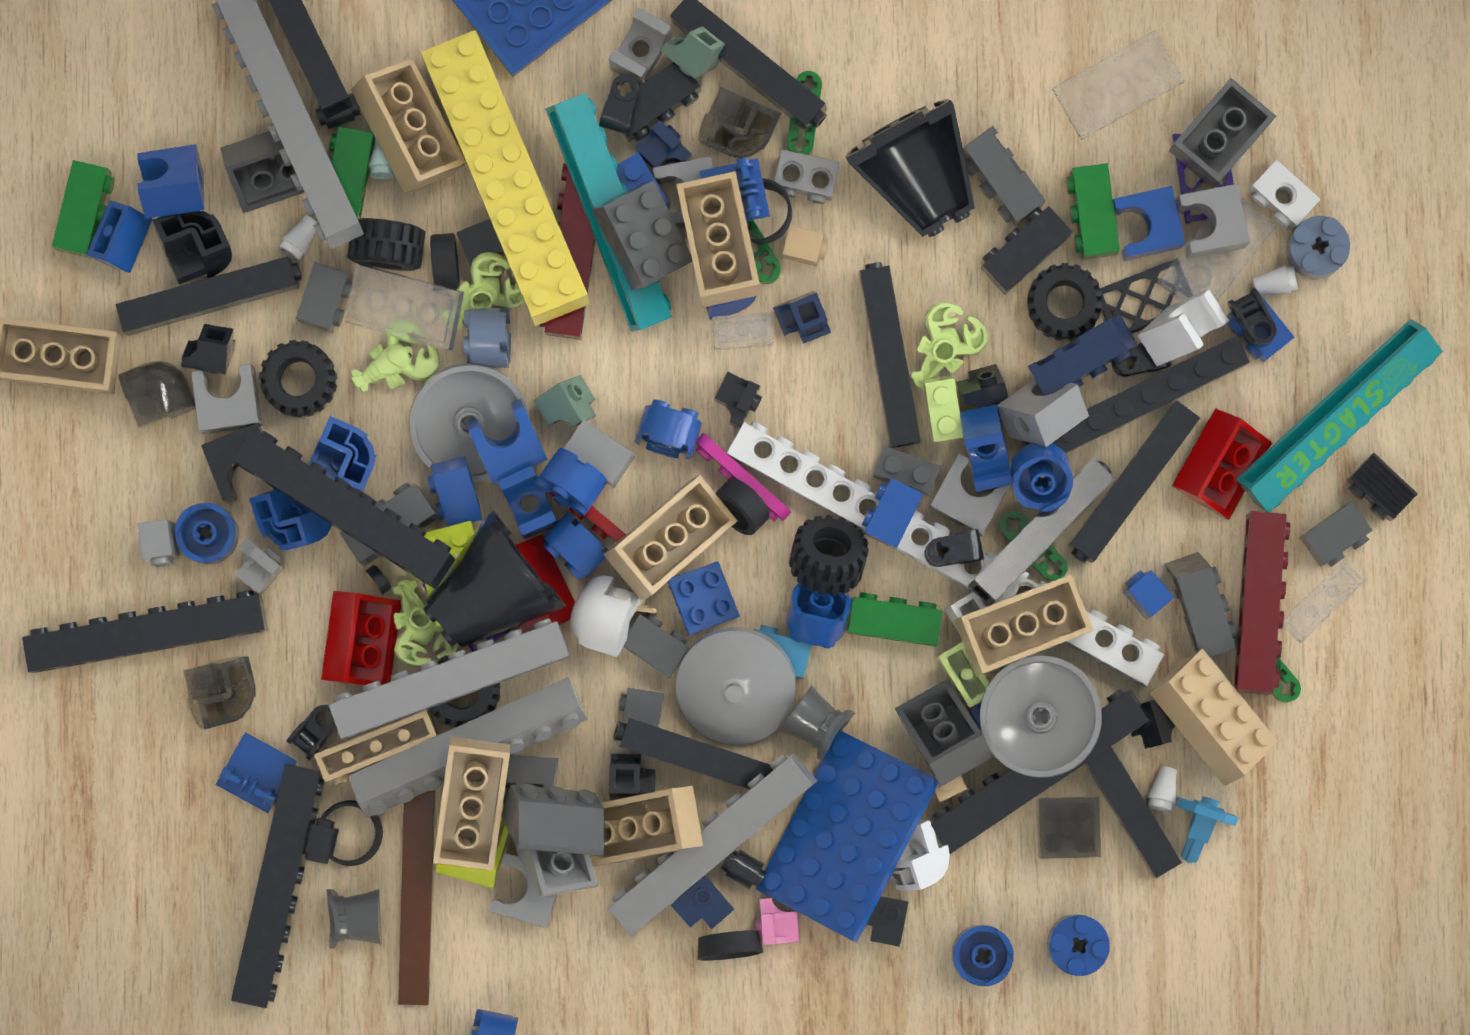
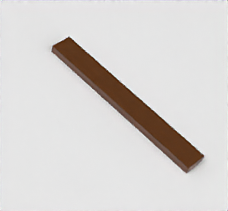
M435 790L422 793L411 801L404 803L398 1005H429Z

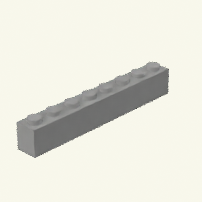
M546 619L533 624L535 630L523 634L522 629L505 634L506 640L495 644L492 639L476 645L477 651L466 654L465 650H461L448 655L449 661L439 665L434 660L420 665L421 671L409 675L407 670L391 676L392 682L381 685L380 681H376L363 686L364 692L352 696L351 691L335 696V702L329 704V708L340 738L344 740L571 657L559 623H551L550 619Z
M565 678L348 776L357 803L369 818L373 815H380L395 805L407 803L422 793L436 790L442 786L450 736L510 744V754H516L524 750L525 747L537 742L546 741L552 735L563 730L573 729L588 719L576 689L570 679Z
M794 753L789 758L784 754L770 765L773 769L771 773L765 778L760 773L747 784L750 790L746 794L741 796L737 792L724 803L728 809L721 815H718L715 811L702 822L705 826L701 830L703 846L663 854L656 860L660 866L652 872L648 868L645 869L634 879L637 883L635 887L630 891L624 887L612 897L615 903L608 909L630 936H633L817 782L815 777Z

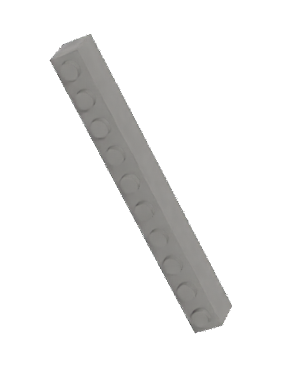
M216 0V3L211 5L218 20L225 19L228 25L222 29L229 44L236 43L239 51L234 52V55L241 69L247 67L250 73L245 78L252 93L259 92L261 99L256 101L264 118L270 116L273 124L268 126L275 142L281 140L284 149L279 150L286 167L292 165L296 172L290 176L297 191L304 190L307 196L306 199L302 200L309 217L315 215L319 222L313 226L320 241L322 242L327 239L330 248L333 249L364 235L256 1Z

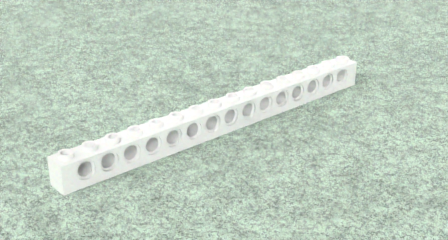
M754 421L750 425L745 422L743 423L727 452L731 458L829 513L844 518L846 522L854 523L858 529L865 532L867 527L862 525L865 516L860 513L859 505L861 502L868 500L873 502L877 508L880 500L875 498L876 495L870 492L872 489L870 485L859 479H856L855 483L844 477L845 471L830 464L829 468L819 464L820 458L807 450H804L802 454L792 449L794 443L779 435L777 439L772 438L766 434L767 428ZM759 443H766L771 447L772 453L765 459L759 458L754 452L755 447ZM791 457L797 461L798 468L796 471L786 473L781 469L780 463L784 458ZM819 472L824 478L823 484L817 488L811 487L806 480L809 473ZM838 486H844L849 490L850 497L845 502H838L833 497V490ZM915 510L896 550L972 591L968 585L997 555L987 551L984 555V560L978 561L980 563V571L974 575L968 574L965 571L964 564H953L943 567L929 565L924 557L926 546L935 538L949 536L951 530L937 522L931 526L922 521L924 515ZM917 529L924 530L928 535L927 543L922 546L914 544L911 539L913 531ZM936 545V548L931 553L932 555H937L939 560H942L937 552L939 545ZM1024 571L994 604L1016 596L1017 590L1021 587H1027L1032 590L1047 583L1039 580L1038 584L1027 579L1029 573ZM1094 609L1090 613L1087 612L1094 631L1064 643L1144 687L1147 686L1164 656L1163 653L1158 651L1160 646L1144 638L1143 642L1132 637L1134 631L1119 623L1117 627L1110 625L1106 622L1108 617ZM1103 630L1110 634L1111 642L1109 646L1100 647L1096 643L1095 636L1098 631ZM1126 645H1132L1137 650V657L1133 662H1128L1122 657V649Z

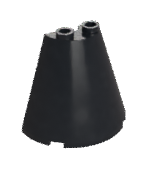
M950 99L935 102L934 106L936 108L928 110L926 106H923L894 120L862 140L865 146L860 150L855 146L846 155L848 163L922 237L927 234L929 237L939 234L945 229L944 223L951 219L958 223L971 215L969 211L975 208L955 108Z
M494 510L485 517L437 589H433L426 599L427 605L423 608L428 618L432 622L438 621L444 629L441 634L450 646L457 643L459 646L464 647L561 610L566 606L550 583H544L510 539L509 535L512 533Z

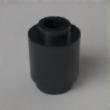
M353 93L348 94L353 107L328 119L325 118L321 108L315 109L320 125H327L330 130L355 121L354 117L360 116L361 113Z
M317 818L316 823L310 822L303 850L306 851L305 859L328 864L329 858L333 857L339 828L334 827V821Z
M734 850L726 857L720 868L726 872L725 876L749 890L752 885L758 887L766 874V871L762 869L764 863L742 850H739V852Z

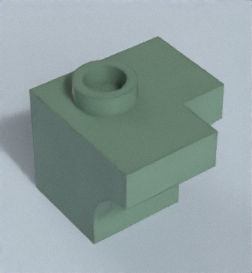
M702 26L689 32L686 38L678 36L667 41L661 52L680 66V70L684 74L697 78L716 68L720 61L718 58L719 53L725 44Z
M581 375L556 384L533 400L548 426L565 420L575 427L580 425L583 419L588 422L596 416L590 406L595 401V398Z

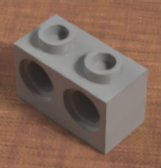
M781 150L775 182L785 189L789 197L795 198L796 194L808 196L807 200L810 202L825 204V200H832L840 162ZM794 168L799 172L800 177L795 182H788L783 177L784 171ZM816 175H824L828 178L829 184L825 188L819 189L812 184V179Z
M165 519L137 524L142 560L150 562L155 567L173 565L174 559H180L179 547L175 537L176 523Z

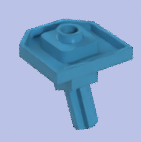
M1178 796L1176 797L1175 806L1193 812L1188 828V838L1181 853V857L1186 862L1196 863L1198 861L1204 844L1209 842L1216 821L1236 826L1238 817L1226 813L1224 809L1218 807L1220 801L1202 796L1201 801L1195 799L1190 801Z

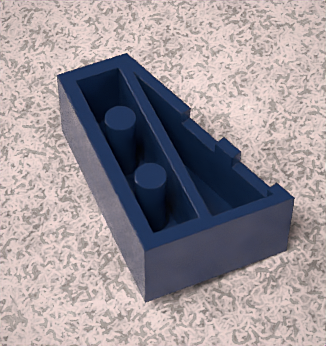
M1120 314L1087 331L1066 346L1056 349L1046 358L1032 363L1028 368L1044 396L1061 390L1069 383L1078 384V387L1084 385L1083 378L1090 375L1093 379L1108 370L1106 365L1113 360L1116 364H1119L1131 357L1130 350L1138 346Z

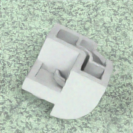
M602 575L593 577L585 584L575 601L569 629L579 638L580 645L617 657L627 641L629 622L640 604V599L634 592L614 587V577Z
M920 819L890 877L892 882L896 884V890L911 891L926 888L940 880L948 869L950 858L948 845L938 846L936 834L930 820L922 821Z

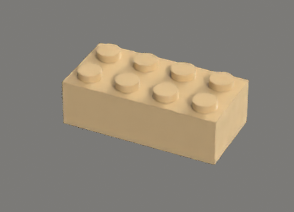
M413 58L367 74L351 88L404 194L453 176L466 164Z
M736 172L676 184L703 308L762 295Z
M0 317V380L114 394L122 335L115 331Z
M698 475L682 486L603 555L638 598L643 600L659 590L733 526L737 520L701 475Z
M1072 574L954 620L976 676L1094 631Z
M1203 648L1183 659L1149 692L1224 786L1245 776L1278 742Z
M450 736L433 863L494 871L510 758V744Z
M693 786L671 788L601 803L604 809V852L602 856L590 855L594 867L703 846Z

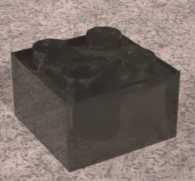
M1099 797L1036 798L1038 858L1101 857Z

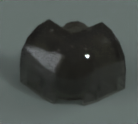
M720 87L709 113L704 115L699 131V142L731 157L741 159L753 156L760 150H763L770 141L781 113Z
M159 360L147 362L118 374L123 393L129 402L139 428L167 417L173 419L196 409L194 394L187 378L180 369L169 362Z
M249 656L220 659L183 670L190 697L187 698L190 710L199 728L205 730L235 722L243 718L245 713L251 708L254 697H256V688Z

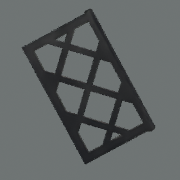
M1178 258L1100 288L1103 296L1102 312L1105 319L1108 320L1121 314L1133 320V325L1129 328L1131 333L1144 329L1155 319L1146 321L1140 318L1146 303L1165 310L1170 306L1175 292L1185 295L1186 299L1193 296ZM1174 267L1177 274L1174 285L1159 279V273ZM1143 278L1151 280L1145 296L1129 290L1131 283ZM1155 283L1171 289L1165 305L1149 298ZM1116 289L1121 291L1122 294L1117 306L1113 307L1106 304L1103 294ZM1126 294L1142 300L1136 316L1120 310Z

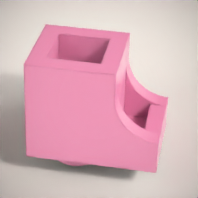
M771 897L760 898L761 920H755L759 937L763 938V945L799 942L797 911L779 910L773 904Z

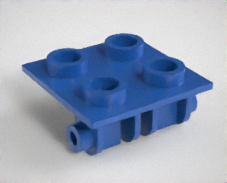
M741 158L737 160V163L699 171L701 179L735 171L746 221L770 217L758 158L751 160Z
M719 561L672 577L668 581L669 589H671L688 635H694L702 630L740 617Z
M245 732L226 767L223 768L216 785L262 811L269 813L278 797L285 764L295 766L297 760Z

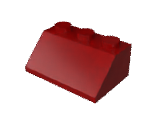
M1215 408L1172 486L1189 499L1229 520L1245 492L1236 479L1270 448L1272 442L1241 418Z
M543 534L516 544V547L544 583H550L566 606L561 610L519 625L523 634L535 630L533 624L546 619H550L551 623L558 622L559 625L570 621L575 604L553 555L542 545L545 542Z
M333 591L321 680L362 686L376 681H380L381 685L391 682L394 648L398 631L394 622V614L400 613L402 600L353 592Z

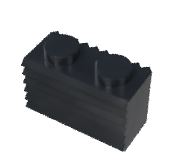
M1375 453L1370 454L1346 480L1351 484L1348 487L1350 492L1360 500L1363 498L1368 500L1373 505L1370 510L1381 520L1385 518L1389 521L1394 520L1418 494Z

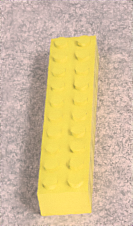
M476 30L422 51L421 55L534 326L589 305L590 301L587 291Z

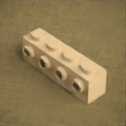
M425 710L316 753L314 756L324 782L329 783L333 781L334 785L337 786L349 781L348 775L436 737L438 732L430 712Z

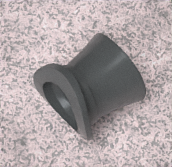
M811 685L779 731L812 744L813 748L818 750L817 759L822 761L838 730H843L855 715V712L852 710L844 712L835 710Z
M327 889V904L330 916L329 949H334L338 941H345V939L382 945L380 889L349 897L338 896L335 890Z

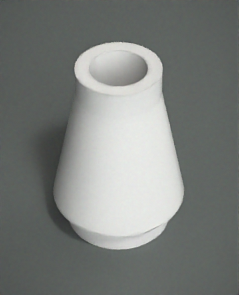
M305 215L296 226L281 238L282 243L279 249L296 261L301 256L305 257L316 232L313 225L317 224V222Z
M1286 265L1253 278L1255 288L1260 294H1292L1291 291L1298 290L1294 266L1286 268Z
M1160 766L1159 773L1147 796L1149 808L1167 813L1172 811V807L1176 805V769Z

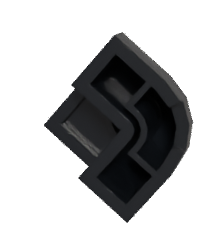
M194 211L153 219L161 247L178 284L205 274L207 278H211L222 272L231 262L232 252L230 245L214 214L210 215L205 211Z

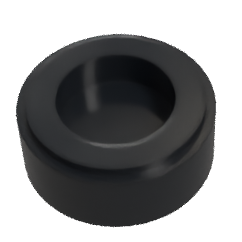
M372 565L365 570L366 575L381 595L391 589L390 583L376 565Z

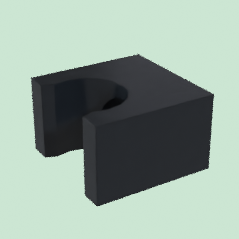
M257 423L201 445L221 498L226 503L237 500V493L233 488L232 479L234 472L239 466L232 458L251 430L258 434L262 433V427Z

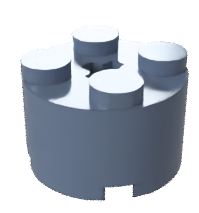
M1314 216L1301 222L1290 234L1286 245V257L1291 267L1294 266V270L1297 273L1312 280L1324 279L1334 274L1346 262L1350 252V240L1345 228L1335 218L1326 216ZM1316 242L1324 247L1321 254L1318 250L1313 251L1312 249Z
M508 308L465 310L464 324L465 328H468V337H464L463 348L464 355H467V363L485 365L492 368H509L511 361V333H509V327L506 326V324H510Z

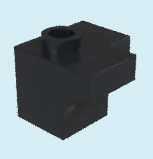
M204 324L198 340H188L182 355L181 367L207 371L212 374H226L235 351L234 329Z
M996 364L969 371V379L956 382L958 393L964 405H974L977 408L995 404L998 405L1008 398L1005 381Z
M727 372L715 396V401L724 405L731 414L729 425L740 430L749 411L755 412L762 399V396L758 395L760 385Z
M1155 700L1141 703L1151 720L1133 731L1131 736L1141 735L1145 749L1172 742L1171 734L1175 727L1174 723Z
M611 754L609 774L610 800L655 792L656 770L641 767V754Z
M880 897L866 924L872 926L870 941L900 947L908 901Z

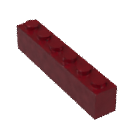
M563 163L561 181H566L565 193L559 192L557 210H561L562 213L561 220L557 223L588 294L595 237L567 164ZM586 306L542 323L540 327L545 328L544 332L548 336L581 340Z
M1250 511L1246 514L1237 634L1238 644L1234 675V688L1239 693L1270 695L1274 693V688L1278 689L1280 671L1275 669L1276 659L1281 658L1282 641H1278V629H1282L1284 624V611H1280V599H1285L1286 582L1282 581V570H1286L1288 566V552H1284V542L1289 540L1291 528L1290 522H1286V514Z

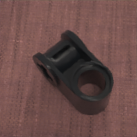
M622 74L614 79L599 122V126L628 135L639 92L638 83L633 76ZM625 82L630 83V89L633 92H627L626 96H621V91L617 87L623 86Z
M1255 287L1250 289L1249 294L1236 301L1231 299L1227 302L1233 317L1241 326L1251 345L1263 348L1272 342L1277 328L1266 308L1263 298ZM1259 325L1265 326L1269 330V337L1267 339L1258 338L1254 333V328Z
M1139 343L1138 346L1130 350L1132 356L1127 360L1132 359L1133 364L1129 366V369L1127 365L1116 364L1114 360L1111 362L1113 371L1121 377L1154 372L1172 366L1171 361L1156 366L1142 343Z
M968 530L933 539L924 551L926 562L933 567H943L984 560L979 530ZM936 545H939L940 550H946L942 560H939L937 555H932L931 553L936 548Z
M328 704L320 705L313 709L309 716L299 724L286 740L287 743H293L306 754V759L309 761L314 757V754L318 753L328 737L337 728L334 719L327 727L319 722L318 718L322 710L325 709L331 712Z

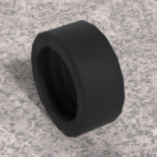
M433 234L430 237L435 290L459 289V264L455 234Z
M730 478L715 493L737 520L731 527L744 535H753L769 519V511L762 498L753 488L738 479Z

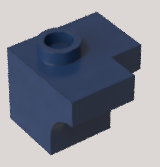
M660 120L635 147L636 153L639 152L643 160L652 169L668 163H680L692 159V154L681 144L679 133L670 125L666 127Z
M815 291L772 307L784 336L798 331L804 344L831 333L827 322L828 319Z
M706 875L671 904L673 909L690 928L702 918L713 929L734 910Z

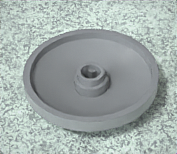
M461 363L438 371L420 387L411 405L409 430L417 454L430 469L432 464L466 456L473 482L490 479L466 423L476 419L480 423L485 436L490 439L503 440L508 438L516 429L517 424L511 409V403L521 399L528 414V409L520 390L505 374L485 365Z
M723 628L702 636L688 649L678 669L676 695L682 713L689 723L701 734L725 744H750L770 736L786 721L795 700L796 676L787 654L768 636L747 628Z
M1031 656L1009 664L992 679L981 702L980 725L989 749L1003 765L1025 776L1047 778L1058 776L1074 769L1088 757L1100 735L1102 708L1093 684L1076 666L1056 657Z

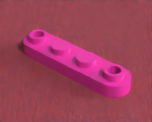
M704 433L700 435L696 442L698 448L695 451L707 462L711 459L716 461L721 466L718 471L727 480L730 478L738 479L753 488L765 502L769 511V517L774 522L778 518L784 521L791 514V511L714 441Z

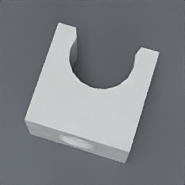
M1208 289L1168 306L1137 336L1156 366H1159L1198 350L1204 345L1200 339L1201 336L1223 326L1229 320Z

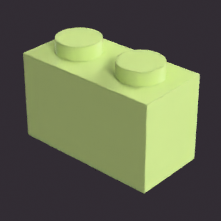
M951 375L922 380L930 434L933 442L963 438L955 378Z
M963 642L937 657L938 661L967 709L982 701L990 683L984 673L978 676L975 675Z

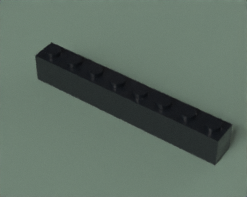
M1236 335L1088 408L1089 417L1053 443L1067 454L1246 366L1250 361ZM1022 441L1020 443L1022 448L1029 444H1032L1025 441Z
M254 430L250 431L232 458L240 468L433 589H437L456 560L449 553L452 549L439 539H436L434 543L424 537L426 532L413 523L408 527L399 522L402 517L386 507L383 512L375 507L377 501L367 494L361 492L358 496L351 492L352 486L343 479L336 477L335 480L327 477L325 475L327 470L312 461L308 465L300 460L303 455L290 446H287L285 450L276 445L278 440L266 431H262L261 434Z
M254 590L236 593L235 599L225 600L224 595L206 598L207 604L195 606V601L178 603V609L166 611L165 606L147 609L148 614L136 616V611L118 614L119 620L107 621L106 617L89 619V625L80 627L77 626V622L59 625L60 630L48 632L47 627L29 630L30 636L22 637L27 670L29 673H37L268 631L262 595H254Z
M1119 689L1106 698L1109 704L1102 708V726L1097 743L1088 757L1074 769L1064 774L1047 778L1029 777L1014 772L1011 769L1002 776H999L996 772L982 781L985 786L977 793L970 789L957 798L960 802L959 805L951 810L947 805L933 814L935 821L931 823V826L942 845H948L949 854L1150 721L1151 718L1130 689L1124 693L1122 689Z
M285 764L231 997L233 1002L267 1008L268 1001L274 1002L278 985L272 984L274 973H281L285 956L279 954L281 943H288L291 926L286 925L288 913L294 914L298 896L293 895L295 884L301 885L305 867L299 866L301 855L306 854V851L303 850L308 825L310 822L315 823L318 808L313 807L315 795L321 796L324 786V779L319 778L320 771Z

